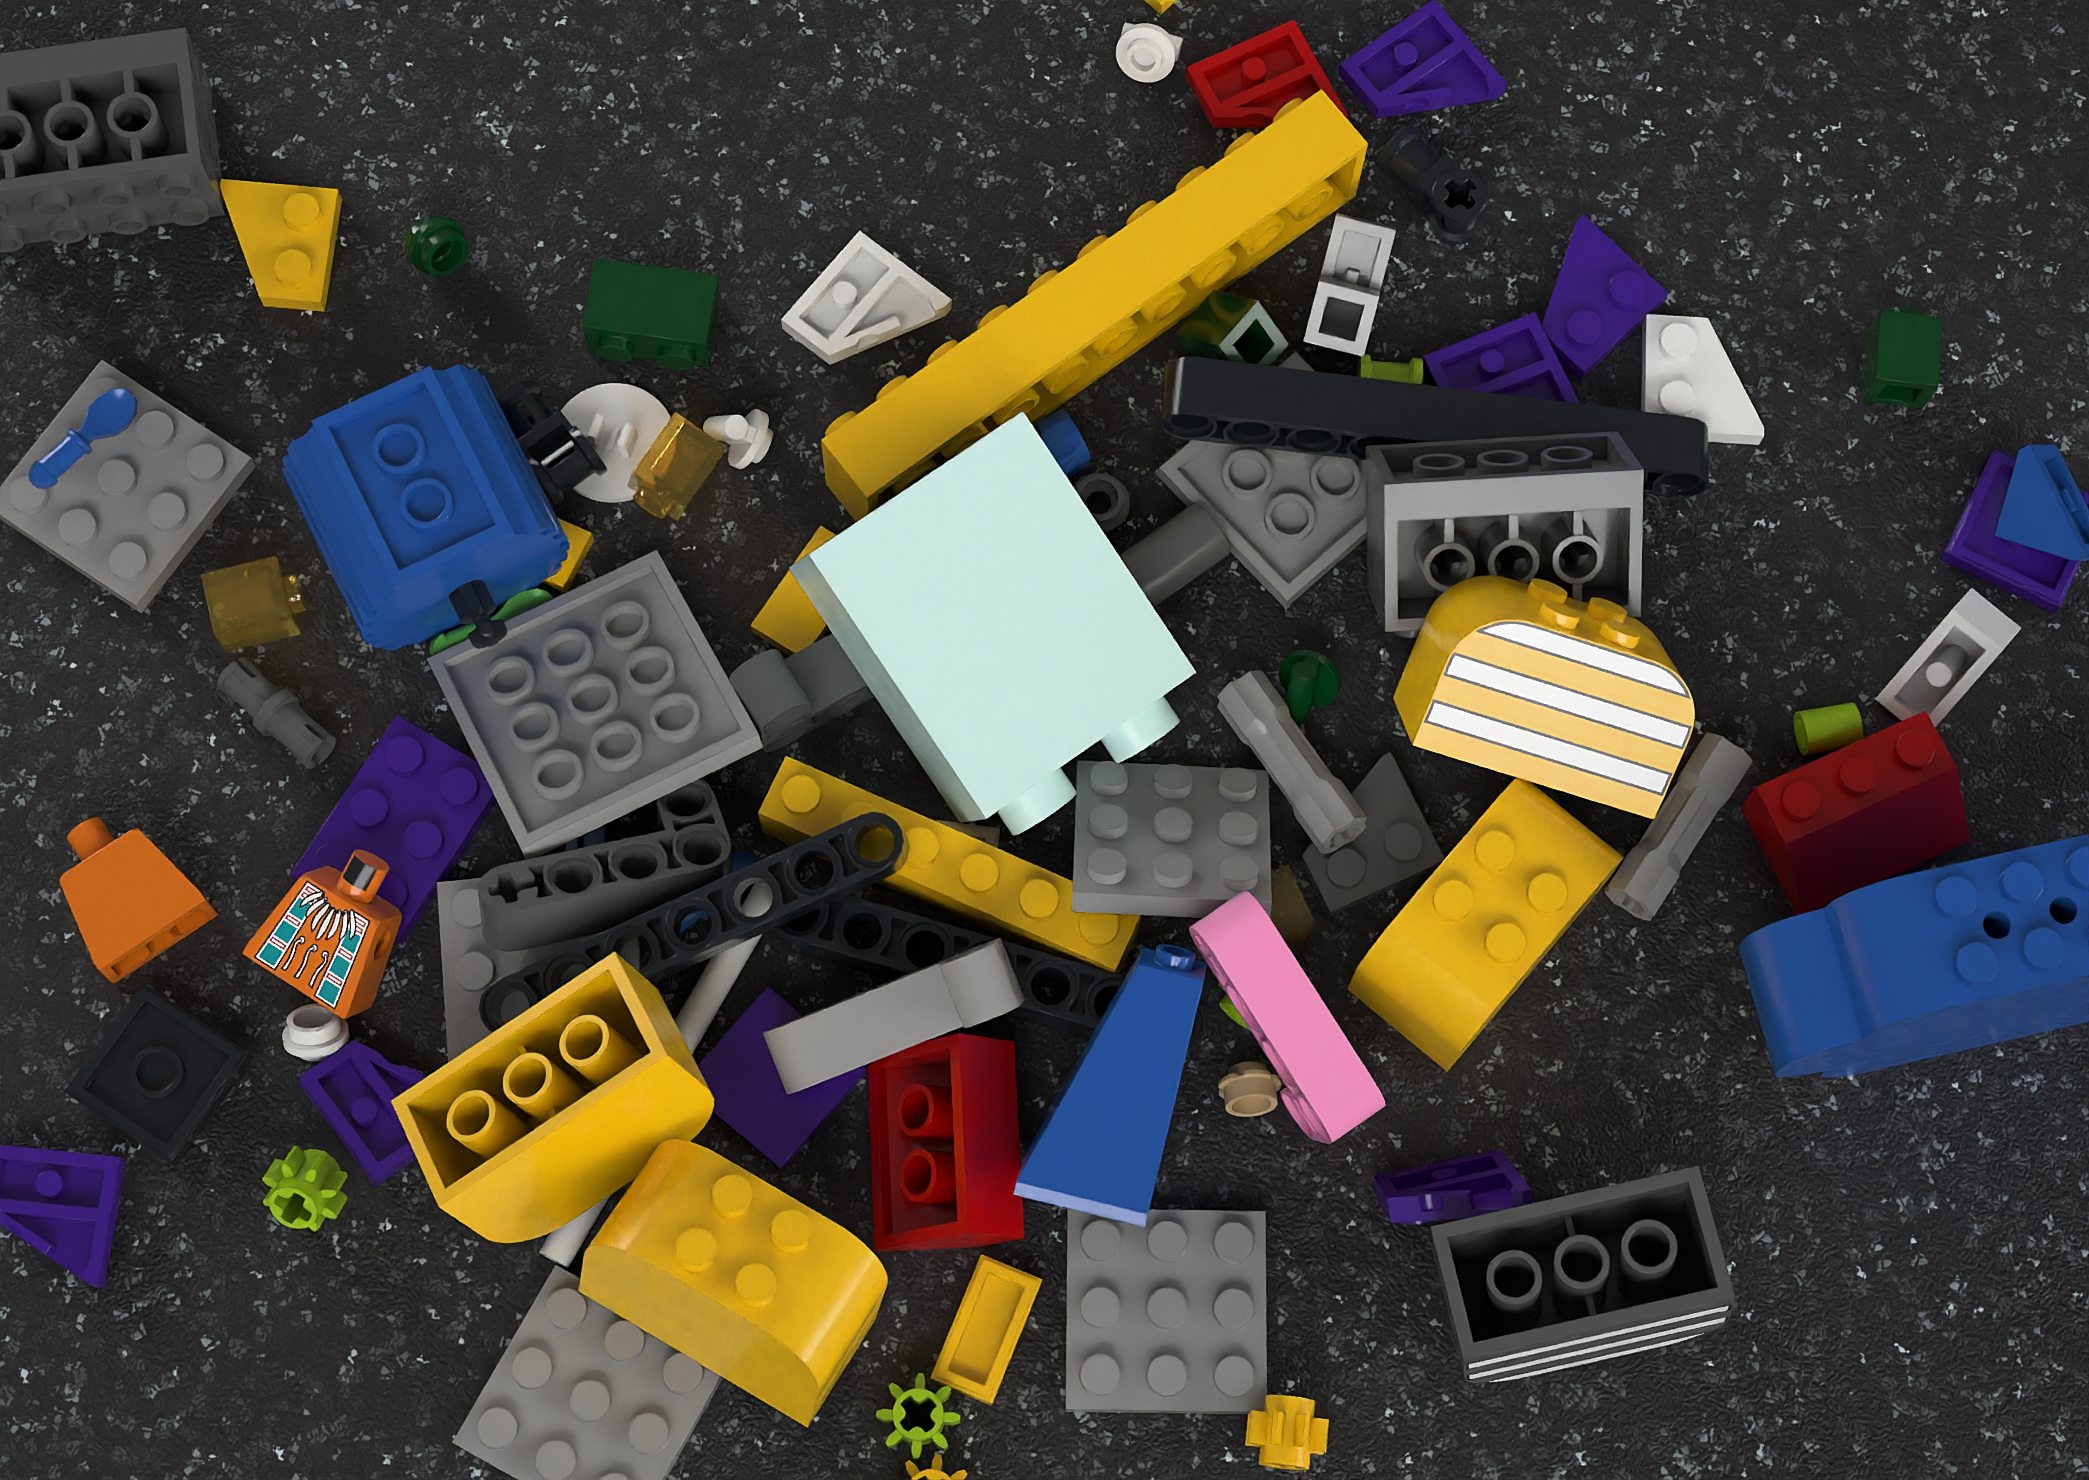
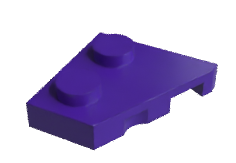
M353 1040L298 1077L301 1088L375 1187L417 1159L391 1100L426 1078V1075L406 1065H394L386 1061L382 1053Z

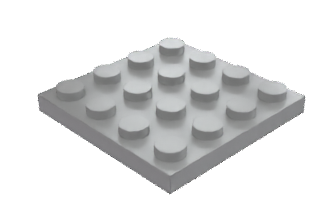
M657 550L505 621L507 635L492 647L477 649L467 639L427 658L526 860L537 858L763 748L758 731Z

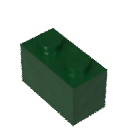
M595 258L582 325L588 350L595 351L597 355L604 359L617 362L630 361L632 357L657 360L660 365L674 370H690L694 365L710 367L722 303L718 275Z

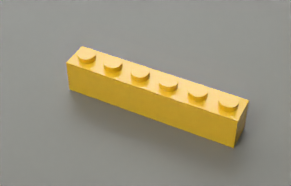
M785 756L758 812L762 833L793 846L862 814L870 812L884 813L893 818L906 834L909 843L908 859L900 870L876 883L1014 944L1119 974L1139 930L1141 915L1072 911L1073 881ZM877 828L866 833L860 844V852L863 859L878 862L887 858L894 847L892 832L887 829ZM818 855V856H817V857H819V858H821V859H824V860H826V861L832 863L831 859L828 858L827 856H821V855Z

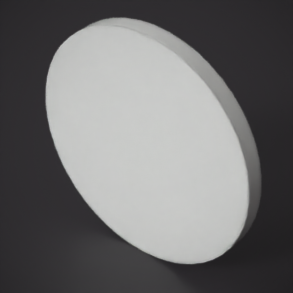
M622 383L601 384L580 392L561 410L570 424L577 426L608 470L602 476L593 473L575 486L573 489L579 494L600 502H625L651 491L668 473L676 451V436L673 422L661 402L647 391Z

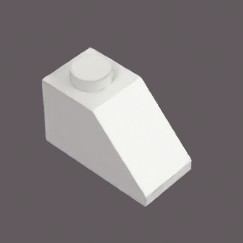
M1971 588L1876 697V700L1901 721L1926 711L1934 727H1936L2004 650L2021 627Z

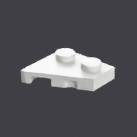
M859 231L781 319L782 329L831 365L946 316L952 309V299Z
M1646 314L1642 323L1641 411L1699 419L1708 427V442L1759 445L1764 437V426L1709 319L1703 317Z

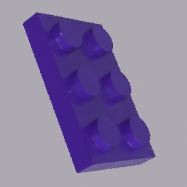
M396 715L290 876L296 882L306 872L324 866H330L343 872L352 853L356 849L368 851L380 857L389 865L390 869L376 895L398 908L402 913V921L395 941L403 945L436 895L437 882L445 881L497 800L478 762Z

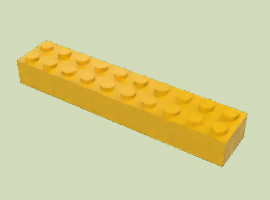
M1322 89L1305 101L1301 98L1290 101L1278 111L1270 126L1257 135L1253 132H1247L1237 138L1225 151L1224 158L1210 168L1206 169L1204 166H1199L1191 170L1179 181L1175 192L1157 204L1155 200H1151L1141 205L1128 218L1127 226L1108 238L1106 235H1100L1091 240L1079 252L1077 261L1058 273L1057 270H1050L1041 275L1029 287L1028 295L1008 308L1007 305H1000L991 310L979 322L978 330L958 343L956 340H950L941 345L930 355L927 360V366L913 376L907 378L905 375H901L891 380L879 391L876 396L877 401L858 414L855 411H849L838 417L827 428L825 432L826 437L821 439L826 485L857 522L1022 411L1031 424L1034 425L1035 422L1044 418L1195 311L1213 290L1223 291L1353 199L1357 193L1368 147L1366 140Z

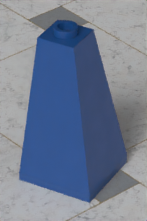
M1169 944L1157 945L1156 950L1142 948L1030 1139L1013 1195L1145 1227L1207 968V963L1195 960L1196 954L1194 952Z

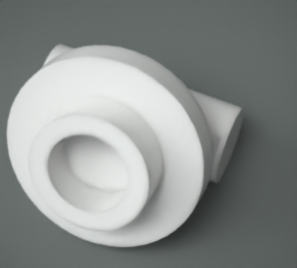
M1125 22L1116 47L1117 62L1123 72L1134 80L1146 83L1159 81L1170 73L1175 61L1178 60L1183 38L1170 35L1164 29L1154 24L1141 23L1134 25Z
M754 409L745 418L741 415L712 416L703 425L704 434L708 439L724 441L731 445L728 462L737 469H744L750 462H760L767 453L773 437V431L768 428V414L759 409Z

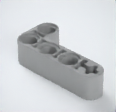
M998 938L780 1024L763 1032V1036L787 1094H791L962 1026L968 1028L1000 1016L1019 1007L1025 1001L1002 940Z

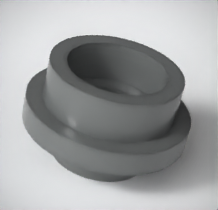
M1093 473L1075 482L1073 487L1086 507L1087 503L1094 498H1101L1108 502L1110 508L1107 512L1095 514L1090 511L1104 534L1117 530L1125 522L1129 513L1130 499L1127 489L1118 479L1104 473Z

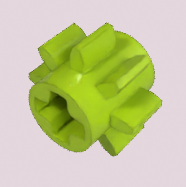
M293 1146L285 1160L275 1158L262 1180L272 1188L263 1200L264 1206H269L273 1216L287 1227L295 1229L309 1227L313 1232L318 1231L326 1217L331 1219L337 1218L348 1199L343 1192L339 1191L348 1177L347 1172L341 1171L336 1160L325 1151L317 1149L302 1151L298 1146Z
M918 1373L915 1379V1388L903 1392L898 1385L891 1383L889 1390L892 1397L896 1400L893 1410L881 1409L876 1411L878 1420L894 1422L896 1430L888 1436L885 1442L886 1446L889 1449L896 1447L902 1440L911 1444V1453L914 1461L920 1460L922 1446L931 1442L938 1449L945 1452L948 1449V1444L945 1437L941 1434L943 1426L960 1424L961 1419L960 1415L954 1412H943L942 1404L949 1398L951 1388L949 1386L942 1387L936 1394L926 1390L923 1373ZM912 1402L919 1409L928 1403L934 1407L930 1414L933 1428L926 1433L918 1426L912 1428L909 1432L906 1431L902 1426L907 1421L904 1410L907 1404Z

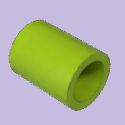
M1853 702L1798 711L1794 715V733L1802 755L1839 750L1863 739V725L1860 712Z

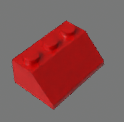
M1926 711L1755 787L1740 807L1797 915L1823 909L1829 903L1845 894L1892 878L1970 841L1957 767Z
M957 1033L919 1043L867 1064L874 1251L970 1248L1024 1238L1022 1197L1013 1195L1021 1168L1014 1041Z

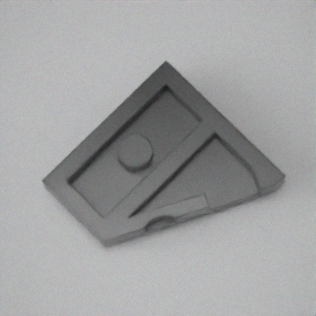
M1391 752L1383 755L1351 794L1368 817L1365 821L1367 827L1354 841L1343 845L1332 853L1321 854L1312 842L1301 857L1300 863L1328 918L1437 869L1445 860Z

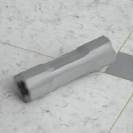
M1261 670L1249 671L1241 678L1230 682L1217 696L1219 699L1218 709L1242 743L1250 746L1292 805L1296 819L1320 853L1335 852L1343 845L1354 841L1367 827L1365 821L1368 817L1343 782L1332 775L1293 721L1287 704L1264 672Z
M1713 733L1705 734L1680 772L1676 785L1656 814L1655 819H1653L1638 844L1628 853L1605 889L1604 893L1614 904L1622 907L1634 917L1651 921L1679 878L1681 868L1718 810L1730 798L1753 762L1742 748L1732 744L1723 736Z

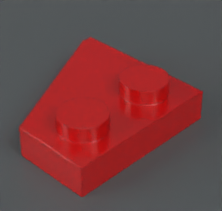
M1291 20L1188 66L1186 69L1185 78L1213 128H1267L1273 123V118L1278 111L1287 103L1296 98H1301L1305 101L1321 89L1346 118L1348 116L1295 20Z

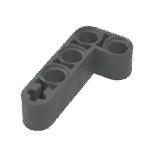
M833 633L786 659L783 658L778 649L762 652L742 663L729 677V682L759 733L763 744L762 749L765 752H772L787 746L875 697Z
M699 778L656 799L658 832L504 864L490 869L482 876L478 884L482 935L486 942L495 949L512 952L598 934L732 874L731 840L716 796L709 783ZM695 910L690 913L699 912L703 910Z

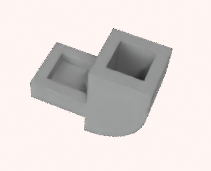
M1340 213L1336 214L1303 342L1364 357L1397 228Z

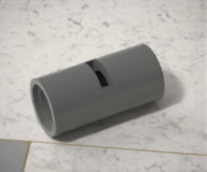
M1193 503L1119 554V557L1154 608L1230 554V547L1224 533L1213 517L1201 505Z

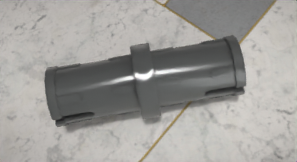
M246 657L239 658L238 663L235 661L231 662L223 670L217 681V687L248 712L253 718V726L263 736L272 735L291 751L307 769L314 768L315 763L321 764L330 755L336 745L335 737L317 724L299 707L300 700L289 689H279Z

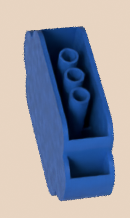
M2089 834L1884 880L1845 894L1829 903L1823 909L1778 921L1748 935L1739 944L1738 949L1775 1076L1795 1077L1820 1072L1823 1078L1856 1075L2089 1022Z

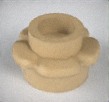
M1253 1061L1233 1065L1229 1068L1228 1075L1221 1078L1218 1082L1219 1096L1225 1100L1226 1111L1240 1117L1259 1116L1274 1110L1278 1104L1276 1091L1282 1087V1081L1278 1075H1271L1265 1064Z

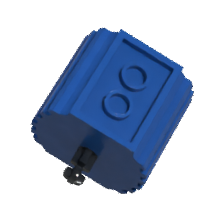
M456 365L447 370L433 371L431 366L426 367L312 420L313 426L304 436L291 441L286 449L288 455L283 456L282 463L284 468H282V474L361 636L367 644L371 643L377 649L384 646L385 650L395 651L405 645L422 643L460 624L474 622L476 628L468 634L471 644L477 649L492 647L507 635V627L503 619L491 621L488 615L496 607L506 603L509 598L523 591L535 589L545 579L557 574L562 567L560 563L567 559L568 554L566 550L569 549L568 538L484 375L481 376L475 368L469 370L467 366Z

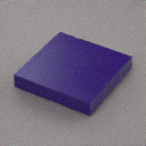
M1993 449L1983 466L1940 560L2054 614L2060 608L2081 561H2072L1995 536L2016 459L1997 449ZM2079 489L2089 509V493Z
M767 986L699 1063L698 1068L714 1098L712 1114L782 1172L867 1074V1070L861 1066L803 1090L787 1094L763 1032L803 1015Z

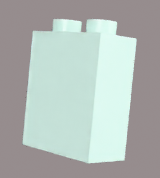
M1023 411L789 567L960 823L987 819L997 812L1013 836L1018 835L1053 814L1077 794V791L1061 767L1094 743L1101 740L1114 761L1120 763L1160 739L1180 722L1164 695L1195 674L1196 671Z

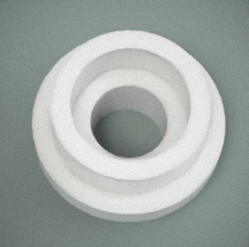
M319 1003L305 1005L292 1011L287 1017V1026L282 1033L285 1050L306 1061H322L341 1049L349 1040L347 1022Z

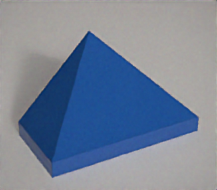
M2027 445L2018 452L1995 536L2072 561H2089V509L2056 445Z

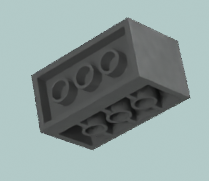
M186 27L0 53L1 253L17 251L24 244L50 240L61 244L75 243L83 240L86 235L114 232L122 235L137 234L146 230L148 226L176 223L183 226L199 225L206 222L209 217L226 215L225 202L220 190L222 176L211 83Z
M1612 431L1366 446L1367 590L1385 632H1394V634L1406 638H1417L1429 609L1441 594L1463 580L1487 575L1501 576L1528 585L1533 578L1546 580L1563 588L1568 593L1567 597L1588 604L1592 597L1606 599L1623 607L1627 611L1626 616L1641 617L1644 469L1619 433Z

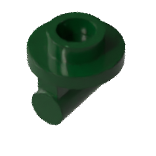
M1306 649L1293 651L1287 655L1280 666V681L1287 692L1285 703L1296 725H1302L1307 721L1310 706L1319 707L1327 705L1335 699L1340 691L1341 677L1338 669L1327 657L1318 652Z

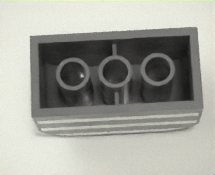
M1699 1166L1431 1226L1432 1249L1464 1378L1470 1383L1485 1384L1513 1381L1677 1344L1714 1331L1726 1324L1731 1317L1735 1294Z

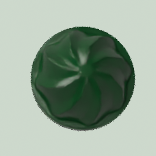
M426 213L422 219L412 221V226L408 228L404 235L408 258L412 265L419 271L429 272L436 277L446 276L457 270L464 262L468 253V243L464 238V231L450 217L442 215L435 217Z

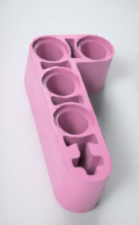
M1244 890L1190 926V935L1198 950L1286 1085V1088L1280 1091L1281 1098L1291 1116L1309 1138L1331 1144L1386 1106L1382 1093L1255 897Z

